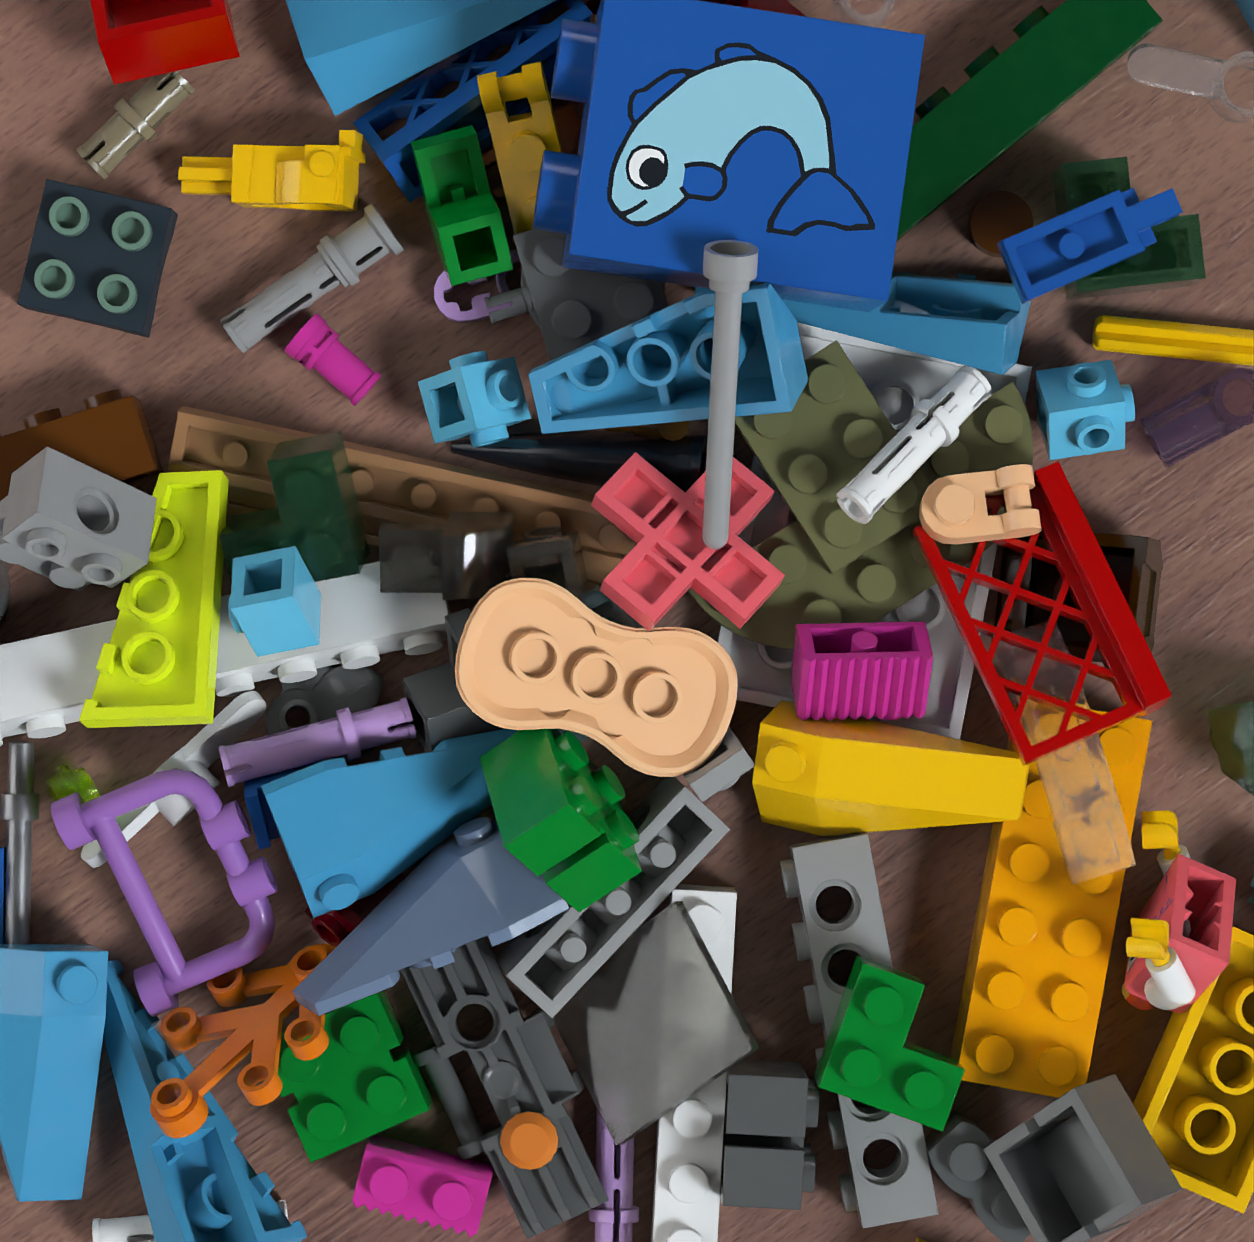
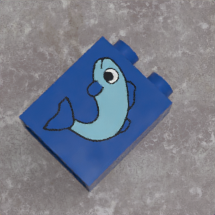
M601 0L597 11L596 23L562 18L551 98L585 103L577 155L548 150L543 152L534 210L533 230L566 234L562 267L707 289L710 288L709 279L703 275L704 246L709 242L718 240L748 242L758 248L757 277L750 281V285L770 283L782 300L870 312L888 302L925 35L700 0Z

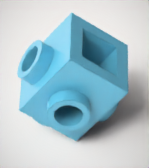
M478 351L449 360L451 370L418 381L434 444L470 437L472 448L496 443L509 438L508 426L531 419L515 357L489 361L486 351Z
M1112 360L1079 363L1072 366L1036 371L1037 422L1049 461L1125 449V422L1135 420V404L1130 384L1119 383Z

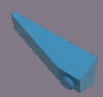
M770 283L750 285L749 290L742 293L735 417L792 412L808 382L797 320ZM711 289L701 291L533 368L528 376L542 434L709 419L715 291Z
M502 729L445 739L435 747L433 752L405 756L402 747L382 750L379 761L347 766L344 757L325 760L261 785L289 861L313 918L332 910L344 909L355 901L374 894L452 835L456 828L470 821L490 806L492 802L479 757L511 737L517 730Z

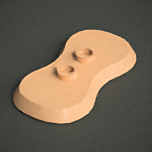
M518 578L504 581L491 588L479 600L465 624L458 644L455 662L456 686L462 700L473 713L486 722L497 727L513 730L564 729L574 731L598 741L633 769L657 777L679 776L703 766L721 744L733 716L737 699L738 682L736 668L730 655L710 636L700 631L683 627L652 628L649 632L645 628H633L611 622L597 615L568 590L553 582L538 578Z

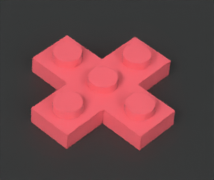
M635 452L594 495L591 506L637 543L607 575L599 590L649 632L689 588L741 629L780 586L785 577V574L738 537L770 502L775 490L734 457L728 541L720 549L708 548L702 539L706 471L684 492Z

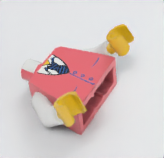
M1142 811L1143 849L1164 848L1157 856L1164 877L1138 918L1131 917L1132 930L1130 937L1126 940V954L1128 957L1122 994L1127 1002L1137 1009L1150 1010L1155 1006L1159 1009L1170 1010L1175 1013H1184L1229 964L1236 878L1190 858L1187 848L1179 845L1178 819L1173 811Z

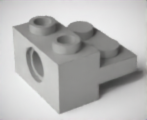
M46 447L12 473L8 496L0 501V560L23 566L49 578L60 587L74 589L79 592L91 583L113 588L148 563L157 498L54 449Z

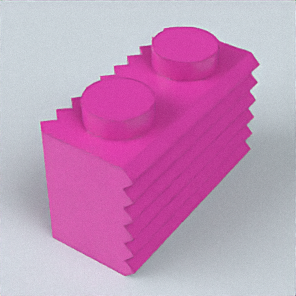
M926 622L795 625L796 634L794 635L793 664H791V687L796 714L799 719L805 721L811 717L818 721L823 717L828 720L833 718L844 720L849 716L857 720L860 716H863L869 720L876 716L881 720H897L902 717L908 719L911 715L920 719L925 715L933 661V652Z
M372 1135L365 1148L352 1202L356 1209L365 1204L369 1212L378 1208L381 1215L388 1211L391 1212L394 1218L403 1214L406 1221L415 1217L419 1225L428 1221L432 1228L441 1224L444 1231L453 1227L456 1234L465 1230L468 1236L472 1237L478 1233L494 1168L491 1164L468 1158L462 1160L460 1156Z

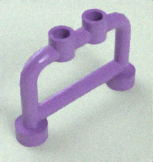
M174 768L156 772L87 802L75 792L51 803L50 807L54 824L68 849L74 850L97 839L156 961L137 968L133 972L138 994L152 1017L178 1007L177 993L250 963L262 955L272 941L275 919L267 896L278 892L273 871L264 856L249 861L240 840L251 836V829L239 802L234 800L223 805L216 791L203 777L193 771ZM173 794L183 795L194 804L199 814L203 833L210 847L214 851L216 850L226 870L230 889L237 903L241 907L243 906L250 923L248 932L241 939L187 962L116 820L118 816Z

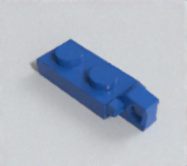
M1134 188L1122 193L1119 189L1008 237L996 245L1021 303L1024 304L1142 253L1145 247L1157 242L1151 228L1179 216L1183 211L1173 188L1141 202Z

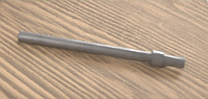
M8 742L7 792L1 793L0 819L7 820L4 944H30L33 820L39 819L40 793H33L34 742Z

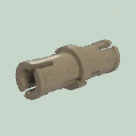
M176 71L153 76L127 102L121 98L113 106L117 112L82 146H79L76 151L105 180L109 177V173L144 139L150 143L158 135L154 129L189 95H192L195 89Z

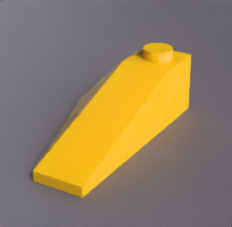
M781 700L760 723L752 785L762 822L820 836L1019 820L1022 814L1030 764L1023 766L1017 752L861 717L857 720L849 716L844 720L839 718L828 720L822 717L818 721L809 717L803 721L797 717L794 702Z

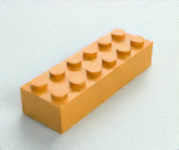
M1019 696L1015 698L1014 709L1017 707ZM1028 699L1020 722L1033 746L1056 735L1064 713ZM1087 709L1101 715L1108 713L1103 711ZM1071 716L1067 730L1087 721ZM1134 717L1030 763L1021 817L1019 820L993 822L950 1055L951 1058L956 1059L965 1069L962 1077L963 1081L1060 1098L1075 1087L1087 1084L1152 720ZM1008 737L1006 750L1016 752Z

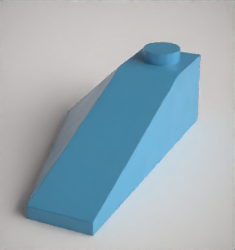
M0 944V1147L15 1198L19 1202L82 1199L106 1019L108 951L90 944Z

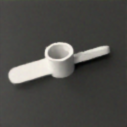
M247 691L240 694L213 719V724H207L193 739L173 754L154 773L174 768L193 771L206 779L215 790L220 785V782L207 768L220 757L218 746L234 744L264 715L267 708L266 702L256 691ZM173 794L118 816L116 820L128 842L158 812L174 827L191 813L195 806L185 796ZM97 839L84 845L81 851V858L91 867H99L107 861Z

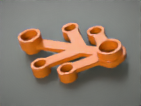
M315 944L300 950L287 965L245 974L241 967L207 981L209 991L217 1004L222 1007L236 1006L243 1002L246 997L274 993L264 1004L198 1017L196 1012L190 1007H178L170 1011L163 1018L160 1025L161 1032L171 1048L176 1051H186L195 1047L198 1043L228 1037L184 1080L181 1078L164 1080L152 1092L150 1112L166 1136L170 1138H183L195 1133L202 1127L209 1113L208 1104L203 1096L251 1050V1063L246 1065L239 1073L237 1079L238 1086L247 1101L252 1105L262 1106L274 1101L281 1093L283 1087L282 1080L278 1075L283 1019L298 1005L299 1018L293 1020L288 1025L284 1034L285 1041L297 1059L307 1061L317 1058L327 1049L329 1036L324 1029L325 1014L318 1016L297 1003L292 991L336 947L330 944ZM311 1035L308 1039L302 1041L305 1037ZM265 1080V1081H264L263 1083H261L260 1085L255 1086V1085H256L257 1083H259L260 1081Z

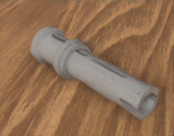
M372 203L364 208L365 216L334 238L328 234L319 240L321 243L316 246L318 252L309 257L307 261L294 270L289 271L243 306L238 307L220 319L228 335L243 353L340 284L345 288L349 285L352 287L360 282L359 274L390 252L397 256L404 251L401 243Z

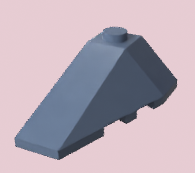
M486 817L477 818L456 828L453 832L455 838L437 846L292 992L297 1003L320 1016L394 986L401 977L399 974L401 969L406 967L419 969L433 965L434 969H438L455 962L453 953L457 947L488 936L493 947L513 939L568 910V904L545 883L543 874L540 876L535 875L503 846L496 820H489Z

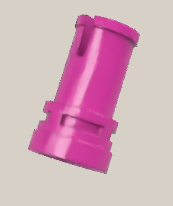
M316 313L294 336L284 352L293 360L296 359L308 371L311 369L316 370L347 397L353 406H356L377 383L381 375L378 372L375 373L338 340L340 335L326 324L327 321Z

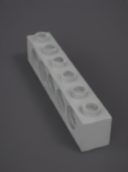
M867 833L842 834L788 844L791 859L780 861L786 898L798 897L803 922L791 924L798 961L810 960L814 985L803 987L810 1024L822 1023L825 1044L847 982H837L829 977L827 968L832 955L843 949H851L858 952L863 958L893 968ZM830 886L843 887L850 896V907L847 913L836 920L824 919L816 911L818 895L822 890ZM824 1048L815 1049L817 1066ZM835 1093L838 1110L826 1112L833 1150L845 1148L849 1173L838 1175L845 1213L857 1211V1216L863 1229L938 1215L922 1124L873 1106H858L852 1099ZM878 1139L890 1140L897 1147L894 1161L884 1169H872L863 1163L864 1150L871 1142Z

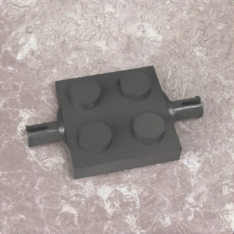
M533 229L513 235L522 265L521 288L491 297H484L487 309L509 302L513 303L510 307L489 312L492 324L529 312L531 318L541 329L550 360L669 307L664 292L665 282L562 267L566 234Z

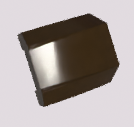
M1093 532L1152 653L1155 644L1154 633L1160 579L1163 570L1161 542L1150 537ZM1039 533L1035 546L1048 550ZM1030 536L1020 537L1016 539L1028 543ZM1007 547L1003 549L1000 572L1001 581L1013 584L1023 553ZM1030 557L1020 588L1056 601L1063 579L1055 565ZM1067 591L1063 604L1076 608ZM998 592L995 627H997L1008 595ZM1015 598L1004 630L1040 643L1051 612ZM1059 615L1048 646L1084 659L1091 638L1084 624ZM1001 641L1005 652L1036 655ZM1095 650L1091 662L1102 663L1097 650Z

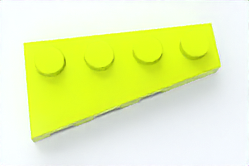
M222 470L159 473L152 495L157 500L149 560L145 566L131 575L129 583H123L116 605L120 612L110 643L103 644L96 666L100 673L92 698L85 699L79 721L86 728L213 724L229 479Z

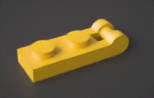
M541 61L522 65V72L499 77L497 71L477 75L479 93L488 121L514 234L533 229L536 195L544 150L563 153ZM528 97L532 112L508 117L505 102Z

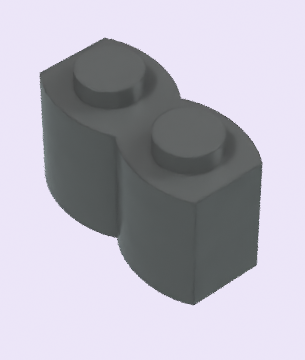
M952 1111L948 1116L943 1132L933 1129L925 1137L929 1162L948 1187L968 1198L982 1223L993 1235L1003 1242H1023L1031 1233L983 1150L992 1144L993 1140L972 1118L958 1111Z

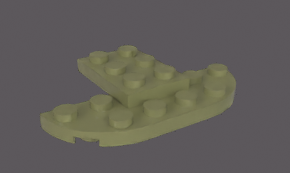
M837 340L804 360L808 382L792 412L735 417L736 427L796 519L785 528L753 547L755 551L785 574V577L780 586L741 629L691 588L688 589V592L711 618L736 635L767 646L794 649L796 624L875 623L936 584V581L912 533L915 527L921 525L919 504L927 487L935 480L948 475L992 471L1010 465L1027 464L1032 466L1031 425L1023 399L1013 381L982 402L959 426V436L949 446H940L879 508L868 523L861 524L851 519L841 509L837 502L839 497L836 494L855 478L897 433ZM1006 507L1000 508L997 515L1006 513ZM934 540L943 559L961 566L972 561L979 543L954 545L942 544ZM987 541L983 552L987 550L993 544V542Z

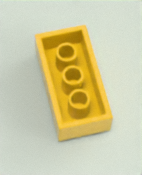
M1232 926L1229 964L1184 1013L1172 1012L1133 1105L1182 1188L1243 1214L1254 1192V935Z

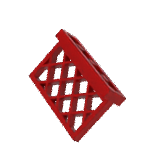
M1059 461L1034 472L1035 487L1029 490L1032 509L1039 510L1042 531L1039 533L1048 550L1035 546L1039 533L1031 535L1028 543L1016 538L991 541L1023 553L1013 584L976 571L987 541L978 543L970 567L966 568L943 559L934 539L925 532L922 525L915 527L912 532L1023 766L1136 716L1140 718L1161 709L1172 697ZM1004 495L985 497L989 516L997 515L998 510L1005 506ZM1030 557L1057 567L1063 582L1056 601L1020 588ZM951 574L965 579L960 593ZM972 582L1008 595L997 627L970 617L964 601ZM1067 591L1076 608L1063 604ZM1015 598L1051 612L1040 643L1004 630ZM1059 615L1085 625L1091 640L1084 659L1048 646ZM979 633L992 637L988 651ZM999 641L1036 654L1025 685L998 676L992 660ZM1095 650H1097L1104 667L1091 663ZM1043 657L1079 670L1068 702L1032 689ZM1087 673L1112 682L1123 706L1103 715L1077 706L1076 702ZM1006 691L1020 696L1016 709H1014ZM1028 699L1064 713L1056 735L1033 746L1020 722ZM1071 716L1087 721L1067 730Z

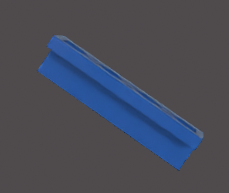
M556 0L436 63L358 118L353 124L359 133L363 134L364 140L380 159L400 191L411 203L421 196L423 191L410 142L473 125L477 133L481 152L493 145L479 93L477 75L497 71L499 77L522 72V65L541 61L552 103L556 100L551 98V90L562 18L590 22L591 14L593 13L582 0ZM563 3L569 9L550 24L538 25L540 18L559 4ZM501 45H512L510 52L499 60L486 61L488 55ZM460 81L458 89L445 98H435L436 92L449 82ZM528 97L505 102L508 117L532 112ZM408 118L406 125L386 140L382 141L377 134L395 120Z

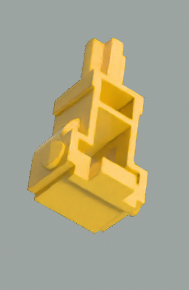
M339 130V145L270 146L233 144L232 157L183 156L182 167L178 169V180L182 181L181 193L192 195H231V203L244 208L358 211L359 163H365L366 154L363 153V134L355 130Z

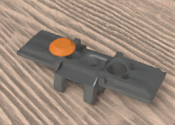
M482 937L457 947L453 953L455 962L438 969H434L433 965L419 969L410 967L401 969L435 1042L412 1056L418 1067L425 1066L461 1143L456 1147L462 1160L483 1151L487 1153L524 1234L529 1239L609 1201L564 1105V1102L580 1094L585 1086L577 1069L569 1071L554 1040L550 1028L555 1022L541 1008L536 1009L531 1015L523 1018L486 937ZM475 1003L488 1008L494 1020L493 1029L482 1036H471L462 1030L459 1031L456 1019L457 1014L463 1007ZM462 1050L468 1052L501 1124L485 1132L481 1128L449 1059L450 1056Z

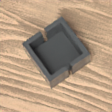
M728 1058L724 1116L727 1117L723 1134L720 1188L722 1206L801 1210L802 1192L813 1193L816 1165L815 1153H811V1143H804L806 1127H817L819 1088H815L814 1080L808 1079L800 1062Z
M1116 1074L1073 1088L1033 1115V1119L1021 1123L983 1149L1035 1242H1100L1130 1223L1131 1219L1141 1216L1182 1190Z

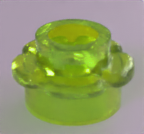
M61 764L59 765L60 773L45 781L54 801L75 792L85 802L100 796L95 784L83 767L72 772L67 765Z

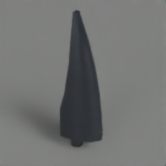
M570 431L547 434L538 432L511 434L508 439L472 448L470 439L454 440L451 442V453L533 474L603 487L636 452L676 486L686 492L706 471L707 435L686 434L680 440L670 441L665 438L634 436V433Z

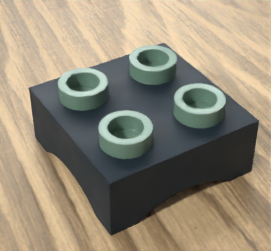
M46 179L17 304L28 310L87 322L149 338L161 276L178 214L172 208Z

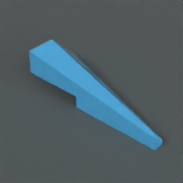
M286 0V4L304 59L336 116L556 0Z
M892 272L888 302L870 312L783 300L798 323L1004 375L1017 363L1031 301L1024 304L1021 303L1013 283L977 281L975 274H957L956 279L913 275L912 272ZM695 287V294L707 288Z
M119 960L108 961L106 1019L103 1036L155 1242H301L307 1237L303 1225L299 1219L290 1223L270 1194L275 1186L265 1171L256 1174L234 1142L239 1133L210 1091L203 1096L208 1104L209 1113L200 1129L183 1138H170L161 1131L150 1112L152 1092L164 1080L170 1078H181L184 1080L194 1068L183 1053L175 1057L155 1029L160 1020L158 1016L152 1017L146 1008L142 1009L121 980L120 975L124 968Z

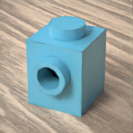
M296 546L233 558L231 595L228 600L230 620L238 634H245L257 657L319 645L321 593Z

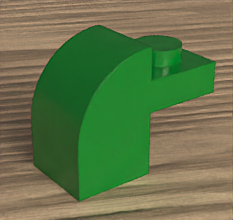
M473 125L410 142L423 191L422 198L440 260L451 286L513 270L501 213L490 192L477 133Z

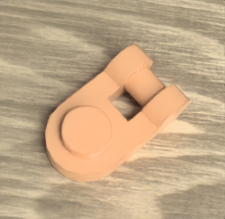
M1027 464L1010 465L997 470L948 475L935 480L927 487L919 504V519L922 528L932 539L942 544L954 545L1020 538L1041 532L1039 510L1032 509L1029 491L1035 487L1033 467ZM1004 495L1006 513L988 516L985 497Z

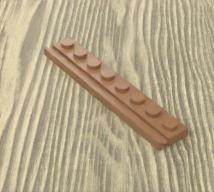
M182 406L177 414L167 472L222 470L229 479L227 514L410 554L435 549L438 560L520 578L548 580L562 587L603 596L606 595L599 590L603 580L637 545L636 542L591 506L594 495Z

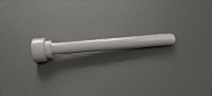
M718 240L707 243L704 246L703 275L709 279V288L715 291L702 539L708 548L714 550L724 547L728 541L742 293L749 290L750 281L757 277L758 248L751 243L737 240Z

